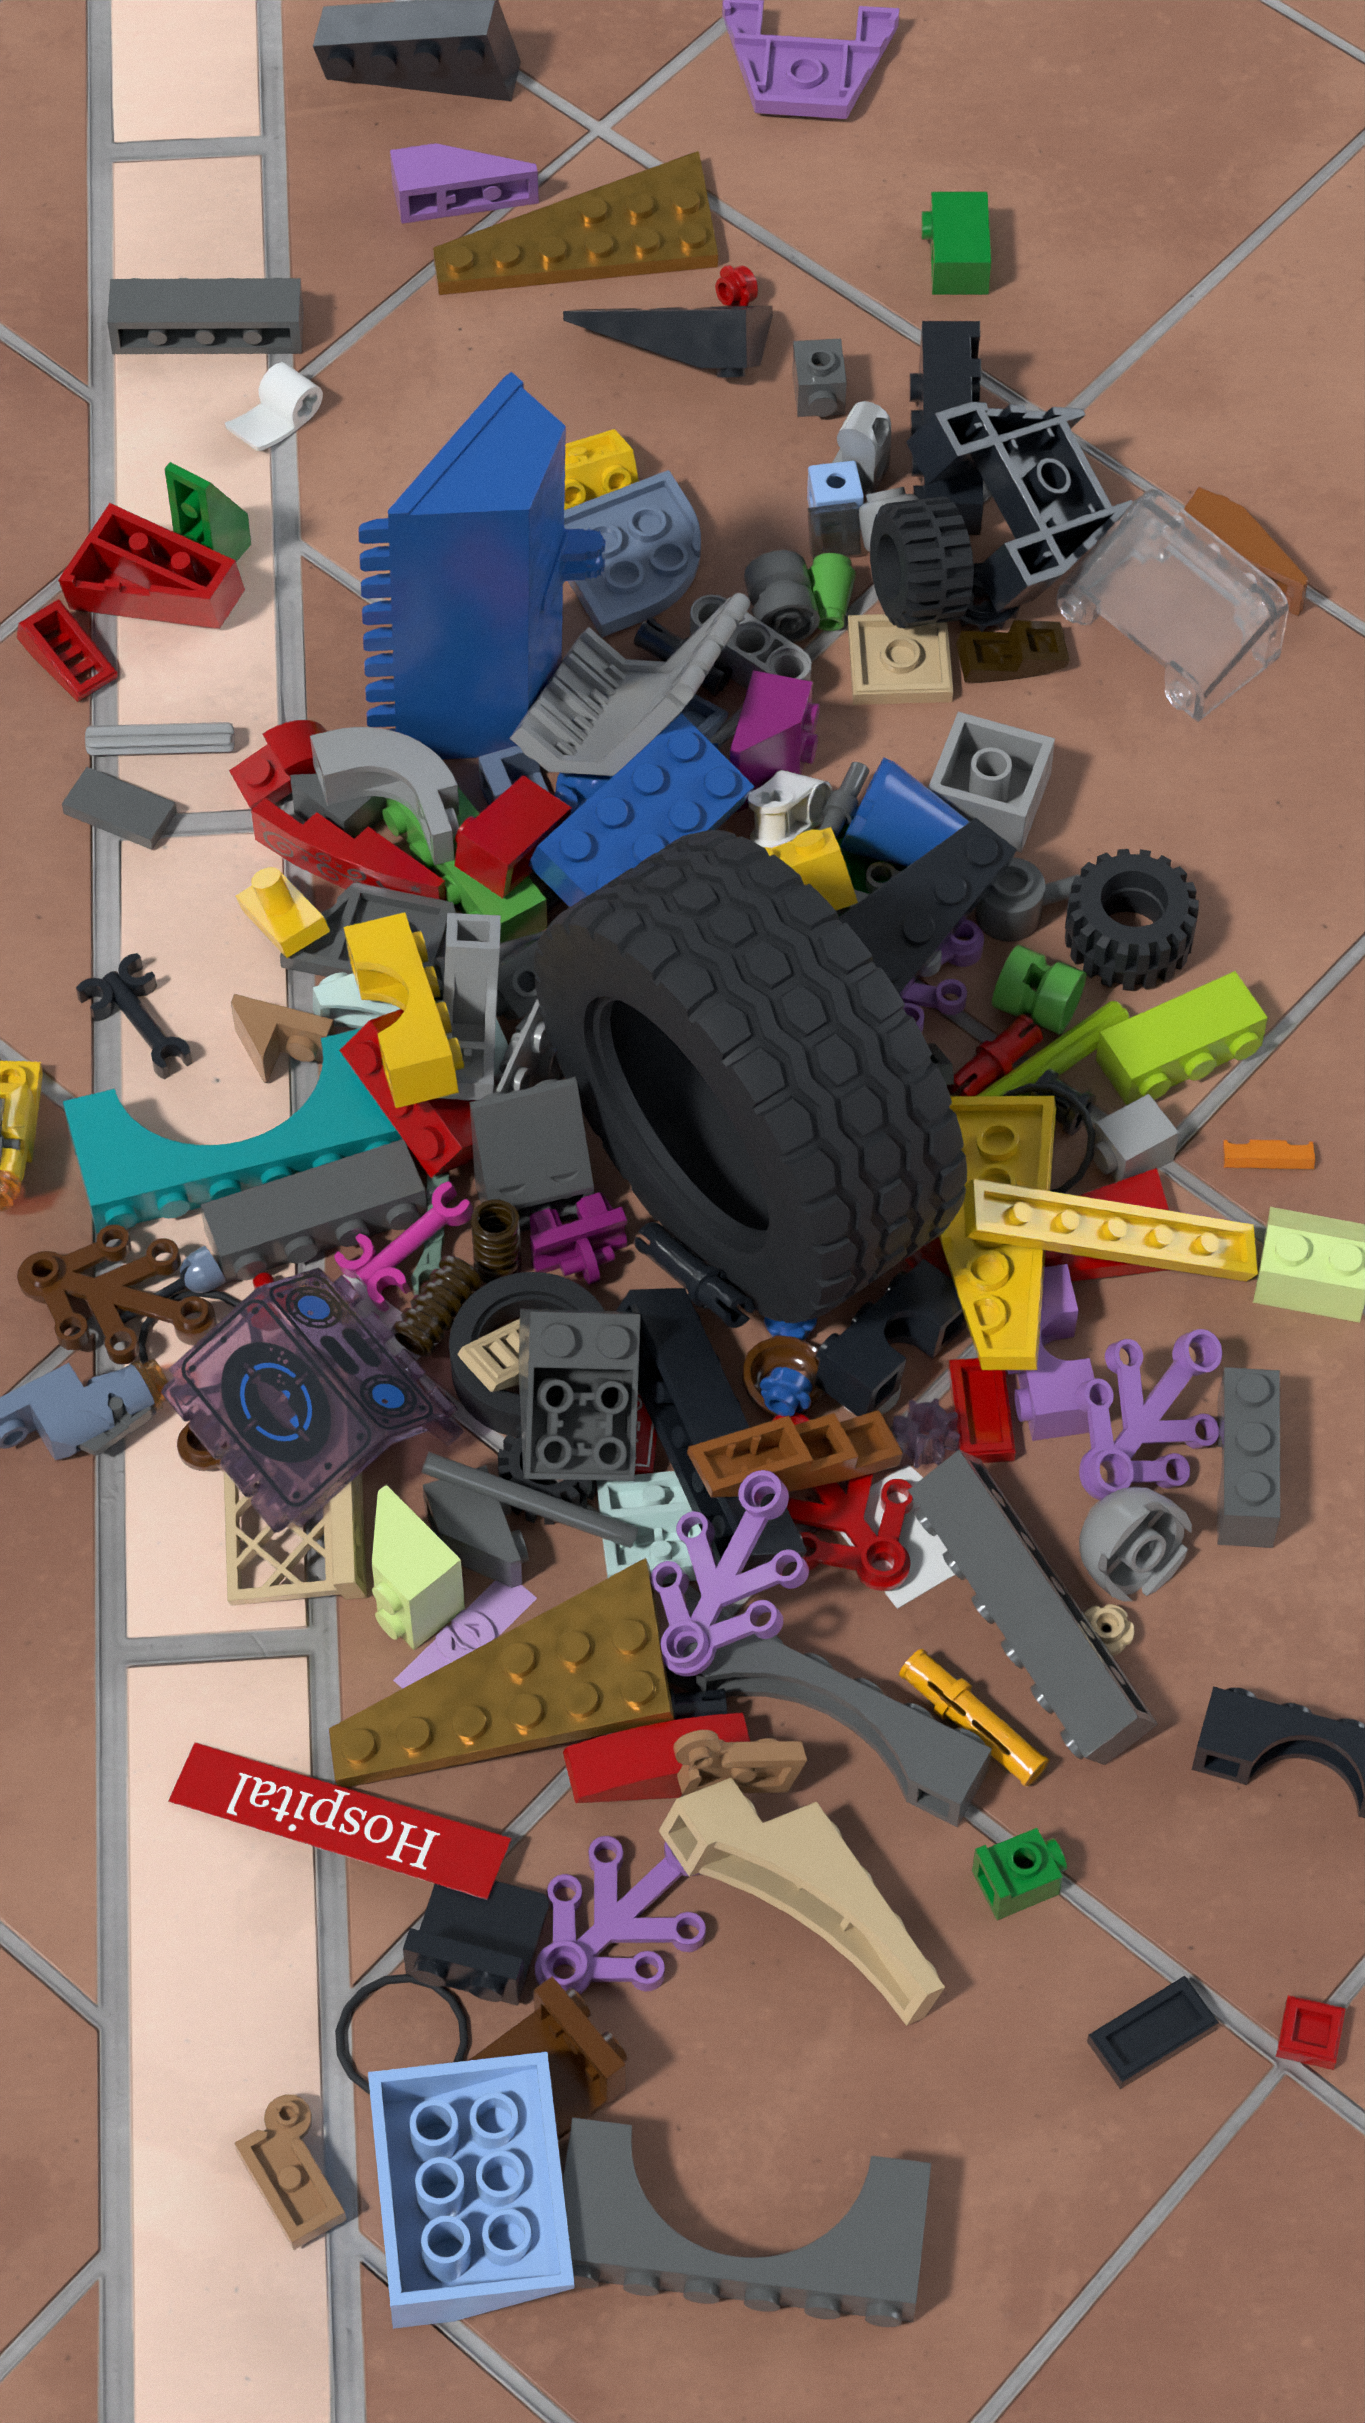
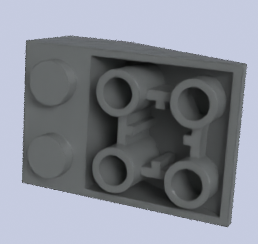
M572 1077L560 1081L549 1079L531 1088L510 1093L494 1092L486 1095L481 1100L470 1102L475 1187L480 1203L491 1199H501L509 1202L516 1208L519 1214L520 1232L530 1230L529 1216L532 1213L548 1208L556 1209L561 1222L578 1218L576 1203L582 1197L594 1194V1184L576 1078Z
M520 1309L518 1365L524 1479L635 1481L640 1314L623 1311Z

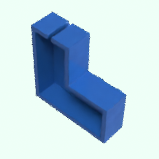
M681 713L537 846L528 866L571 907L630 868H635L644 859L659 852L681 836L707 830H717L744 804L754 785Z

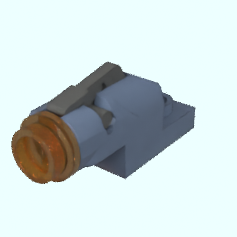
M154 1359L145 1363L137 1360L121 1370L93 1377L88 1380V1386L83 1387L73 1368L67 1363L0 1397V1448H11L22 1442L27 1434L36 1430L54 1460L70 1457L81 1450L95 1456L100 1455L127 1434L133 1433L156 1415V1412L164 1408L163 1402L173 1398L171 1387L161 1367Z

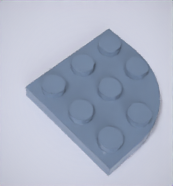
M669 470L564 510L565 529L583 528L588 530L590 528V530L600 531L603 539H606L605 552H602V557L605 559L604 572H601V576L591 578V580L586 578L585 580L568 581L601 637L660 614L677 602L690 587L700 563V526L693 507Z

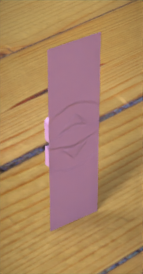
M494 1581L466 1610H462L451 1621L449 1626L436 1635V1639L393 1681L401 1688H405L494 1640L537 1597L522 1585L511 1588L498 1581Z

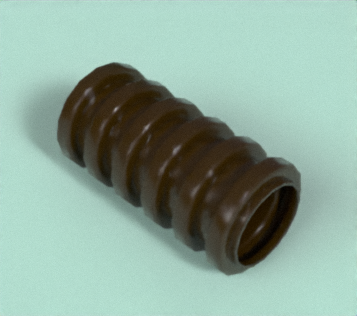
M491 1199L482 1202L471 1215L474 1269L486 1284L507 1275L520 1273L522 1268L519 1214L513 1205L501 1199Z
M442 1257L439 1261L440 1269H434L429 1275L431 1282L423 1283L420 1288L421 1295H415L410 1301L412 1308H405L401 1314L402 1321H396L391 1328L395 1339L404 1348L416 1355H432L435 1351L433 1343H440L445 1337L443 1330H449L453 1325L454 1320L452 1317H456L462 1304L472 1295L471 1291H477L482 1285V1280L477 1271L458 1257Z

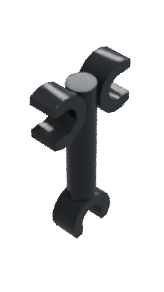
M138 953L130 954L120 962L118 972L111 971L102 979L89 978L80 982L76 987L78 1000L83 1003L92 997L102 998L90 1006L92 1018L95 1022L108 1018L113 1013L116 1003L152 1049L151 1057L154 1072L165 1080L169 1077V1071L164 1059L169 1056H178L186 1066L192 1064L190 1047L185 1040L179 1037H168L138 999V997L147 996L156 989V977L152 971L142 977H132L134 973L143 969L141 956Z

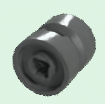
M779 550L762 554L750 562L745 569L744 580L749 600L754 606L752 608L753 616L792 643L801 641L813 634L819 626L820 616L814 594L811 590L812 584L804 558L796 552Z

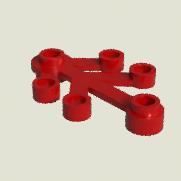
M798 1412L790 1416L794 1425L809 1421L806 1416ZM777 1415L773 1420H777L785 1416ZM877 1472L850 1479L846 1494L837 1482L812 1487L823 1504L789 1498L787 1509L794 1523L844 1532L855 1546L821 1542L816 1535L809 1532H801L804 1545L813 1548L815 1551L813 1555L803 1557L808 1564L809 1570L814 1569L818 1564L854 1570L859 1580L865 1586L877 1591H889L905 1582L910 1572L911 1561L908 1551L899 1543L904 1516L911 1511L914 1499L908 1491L912 1487L909 1482L903 1479H892L882 1487L880 1503L884 1513L877 1536L864 1520L873 1475ZM899 1492L904 1494L907 1500L902 1503H894L888 1499V1496L891 1493ZM884 1560L892 1565V1569L879 1571L874 1569L872 1565L876 1561Z

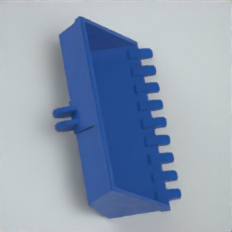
M512 372L507 374L388 509V518L374 519L362 523L358 527L360 543H389V546H378L363 551L359 556L360 569L362 571L390 570V573L377 574L361 581V596L363 598L391 597V600L378 601L362 608L363 624H392V627H380L363 635V648L365 651L393 650V653H381L364 661V671L367 677L394 676L391 679H381L372 682L365 687L367 702L395 701V704H383L369 709L366 713L367 726L373 728L396 726V728L387 730L407 735L421 742L435 752L442 760L478 758L479 756L517 746L510 739L511 735L562 662L563 584L565 581L597 578V576H601V572H604L605 559L602 557V552H605L606 539H603L600 531L590 530V528L588 530L583 528H564L566 426L524 389V382Z

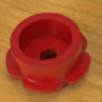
M726 265L720 270L721 278L716 281L715 290L722 304L726 306H748L750 302L757 298L758 284L754 274L748 267L740 265L733 268L731 265Z

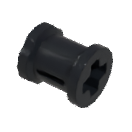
M1051 1068L1046 1070L1035 1083L1055 1085L1074 1094L1088 1110L1089 1114L1094 1107L1096 1101L1094 1094L1089 1091L1082 1094L1059 1080V1074ZM1030 1092L1029 1096H1054L1056 1106L1055 1120L1063 1124V1131L1071 1136L1076 1134L1084 1125L1082 1115L1068 1100L1052 1092Z

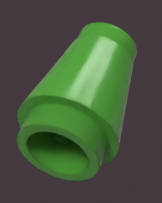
M836 553L821 554L813 559V564L808 569L812 584L811 590L814 594L820 616L817 628L825 631H835L844 626L856 571L852 568V561L844 555Z

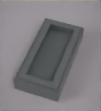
M89 767L85 768L62 802L65 815L153 850L177 813L175 802Z

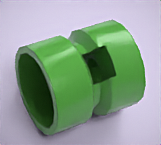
M1017 945L1010 953L999 975L992 997V1006L1015 1017L1029 1013L1031 1014L1033 1024L1060 1035L1067 1028L1079 1004L1086 983V972L1060 961L1049 966L1047 965L1045 955Z

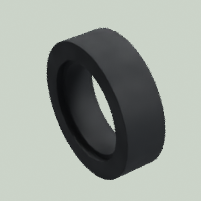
M522 1272L498 1278L473 1293L465 1301L454 1319L449 1339L454 1389L465 1409L481 1424L504 1435L509 1433L511 1436L516 1437L515 1427L521 1424L520 1394L505 1389L490 1392L457 1354L463 1346L491 1333L504 1322L520 1317V1309L604 1311L601 1304L590 1292L579 1284L558 1275L543 1272Z

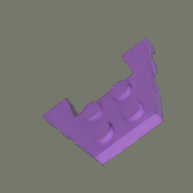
M723 0L722 16L754 112L762 114L847 119L899 25L900 8L859 6L855 40L763 35L761 30L764 0Z

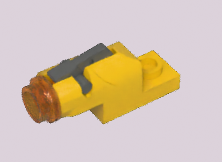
M0 1061V1212L10 1209L13 1206L14 1200L20 1195L26 1162H32L43 1077L41 1062Z

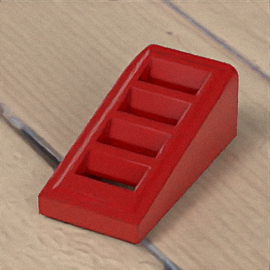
M60 599L19 622L16 638L26 651L77 702L118 677V672ZM55 630L60 633V635L48 642L43 638ZM67 642L73 646L59 655L54 652V650ZM78 655L85 659L70 669L65 665V663ZM91 667L98 672V674L81 684L75 678Z

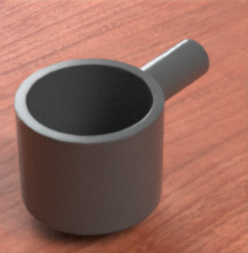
M1013 857L1006 871L976 906L975 916L977 923L987 935L994 939L1007 942L1025 939L1032 935L1039 927L1043 906L1068 899L1075 876L1080 877V875L1077 874L1045 884L1042 873L1035 865L1024 859Z

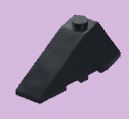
M711 306L689 310L683 307L650 308L649 310H642V308H611L563 311V321L699 368H716L717 377H745V368L761 365L773 316V306Z

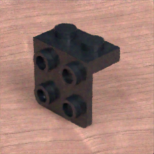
M494 1881L487 1900L434 1884L420 1929H409L403 1947L406 1975L431 1986H447L469 1992L486 2001H502L518 2006L549 1911L548 1898L542 1893L499 1881Z

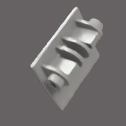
M537 999L525 1026L522 1027L520 1033L513 1034L503 1057L504 1060L499 1065V1070L502 1073L495 1074L494 1076L495 1086L493 1093H510L531 1088L542 1081L554 1079L559 1071L560 1065L556 1057L558 1051L550 1042L541 1014L544 1010Z

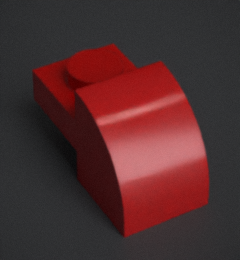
M294 720L267 730L262 735L268 744L229 770L251 809L264 798L276 804L292 793L291 775L316 774L313 765L310 736L327 732L320 723L312 720Z

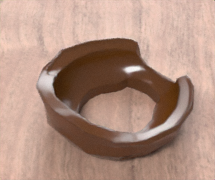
M776 1335L759 1342L747 1353L744 1362L742 1382L750 1400L764 1412L777 1416L778 1414L766 1407L764 1398L761 1395L760 1383L774 1368L786 1367L807 1372L812 1384V1390L809 1395L811 1405L808 1409H804L801 1414L810 1410L824 1394V1391L814 1384L819 1361L816 1359L818 1350L810 1343L792 1336Z

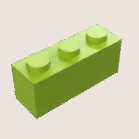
M1234 971L1100 1031L1096 1061L1126 1106L1148 1094L1155 1100L1164 1095L1170 1087L1188 1079L1192 1081L1199 1080L1211 1073L1215 1067L1234 1058L1236 1060H1243L1254 1054L1262 1046L1268 1017L1239 975Z

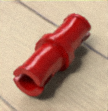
M1021 1014L994 1040L983 1041L976 1047V1055L953 1074L954 1084L947 1085L951 1095L965 1082H969L970 1084L958 1096H977L997 1078L1001 1079L1013 1070L1012 1065L1035 1044L1042 1041L1043 1035L1039 1027L1036 1025L1024 1037L1020 1038L1019 1035L1033 1022L1031 1018Z

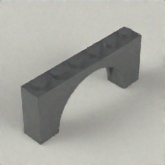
M572 2118L563 2178V2191L574 2287L595 2288L599 2286V2282L623 2285L625 2291L640 2296H654L659 2294V2290L683 2293L684 2298L689 2301L702 2304H714L719 2302L720 2298L744 2301V2305L750 2309L764 2312L777 2311L780 2309V2305L804 2308V2312L807 2315L819 2319H837L841 2316V2313L865 2316L866 2322L880 2327H897L901 2325L902 2321L914 2322L931 2163L871 2155L869 2170L858 2198L847 2214L830 2231L814 2242L785 2254L757 2258L735 2257L705 2249L689 2241L671 2228L654 2210L646 2198L635 2172L632 2158V2125Z

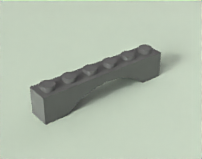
M689 1598L686 1603L692 1616L698 1602ZM723 1608L715 1624L733 1617ZM752 1634L716 1650L714 1660L710 1666L694 1676L677 1675L666 1666L668 1682L690 1693L725 1688L726 1697H770L796 1702L827 1714L853 1730L877 1752L895 1777L906 1802L955 1827H958L989 1772L992 1748L986 1746L984 1741L975 1733L963 1728L953 1730L935 1721L934 1717L923 1707L913 1703H905L903 1705L885 1696L882 1690L871 1681L864 1678H855L853 1680L835 1671L832 1665L821 1656L814 1653H805L803 1655L785 1646L777 1635L769 1639H761ZM698 1643L689 1644L684 1650L683 1657L691 1655L697 1648Z

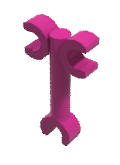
M449 1181L442 1183L435 1189L432 1195L433 1207L380 1253L377 1254L373 1243L367 1236L359 1233L355 1238L364 1251L359 1259L354 1261L347 1260L339 1251L334 1255L337 1265L345 1276L358 1278L367 1288L368 1296L378 1310L386 1312L390 1309L386 1300L381 1295L382 1290L388 1285H397L405 1294L411 1291L404 1274L395 1268L445 1224L459 1226L471 1219L474 1209L467 1199L463 1200L455 1208H446L447 1203L457 1195L454 1186Z

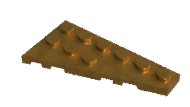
M699 151L433 247L439 295L718 267V250Z
M644 1558L330 1727L329 1736L334 1778L337 1785L347 1788L674 1720L666 1665L663 1662L661 1650V1634L654 1590L650 1581V1566L647 1559Z

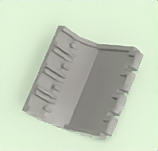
M741 593L729 597L666 662L627 660L588 627L576 639L510 739L521 748L526 756L538 762L548 772L614 776L648 745L693 698L749 609V598Z

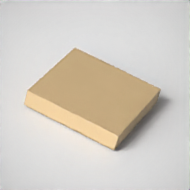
M885 614L848 615L847 629L853 705L952 702L953 685L947 622L898 628L889 621Z

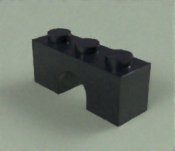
M925 1259L909 1273L905 1271L899 1272L889 1283L884 1296L875 1304L870 1301L865 1303L855 1314L850 1327L841 1335L837 1333L831 1334L823 1342L816 1355L819 1365L814 1384L857 1417L877 1411L899 1391L907 1360L906 1357L892 1348L891 1344L906 1343L913 1345L933 1359L966 1328L967 1322L953 1280Z

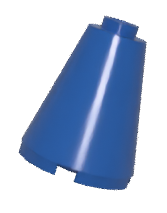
M883 757L846 831L840 848L849 852V854L908 867L968 824L969 821L895 761Z

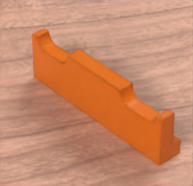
M1250 1139L1247 1144H1232L1228 1140H1223L1224 1168L1314 1169L1315 1153L1314 1144L1311 1141L1307 1145H1291L1287 1143V1140Z

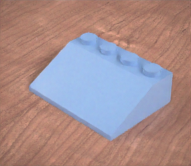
M541 2052L368 2072L393 2329L454 2322L574 2289L548 2053Z

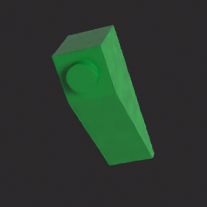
M169 462L164 470L173 532L237 562L252 545L248 513L211 482Z

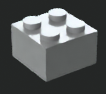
M958 712L928 789L969 822L974 818L979 819L1015 847L1017 852H1022L1051 776L1055 738Z

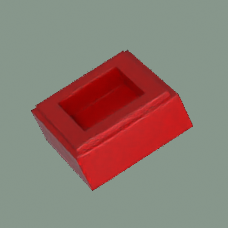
M1288 1995L1275 2057L1334 2070L1346 2008Z

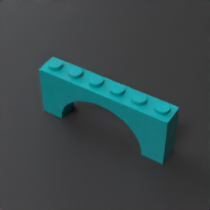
M360 1029L321 1038L322 1070L319 1080L307 1101L280 1125L263 1134L239 1142L220 1145H195L161 1137L141 1126L128 1114L119 1101L115 1088L63 1101L67 1125L96 1233L98 1234L101 1229L108 1225H120L128 1230L138 1223L162 1217L168 1219L177 1218L190 1210L201 1208V1204L403 1139L339 1051Z

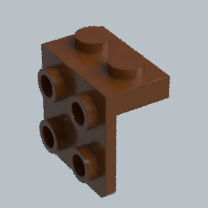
M551 1976L534 1989L535 2011L468 2061L547 2052L557 2139L559 2141L571 2131L572 2118L588 2119L626 2090L625 2062L628 2058L620 2043L610 2032L606 2031L601 2035L588 2020L591 2017V2012L579 1993L572 1987L565 1991L555 1978Z

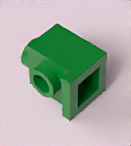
M1038 1828L1029 1830L989 1848L986 1845L976 1848L972 1873L997 1921L1059 1895L1063 1878L1061 1872L1067 1870L1064 1854L1054 1838L1044 1841ZM1026 1860H1029L1032 1865L1029 1869H1021L1016 1866Z

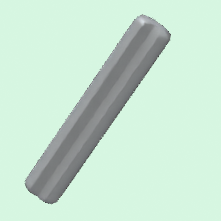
M229 722L91 725L86 727L85 746L89 755L231 752L235 745L234 727Z

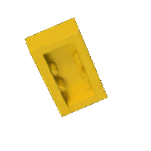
M267 867L255 873L251 879L252 885L235 895L242 911L286 958L330 932L324 916L275 867Z

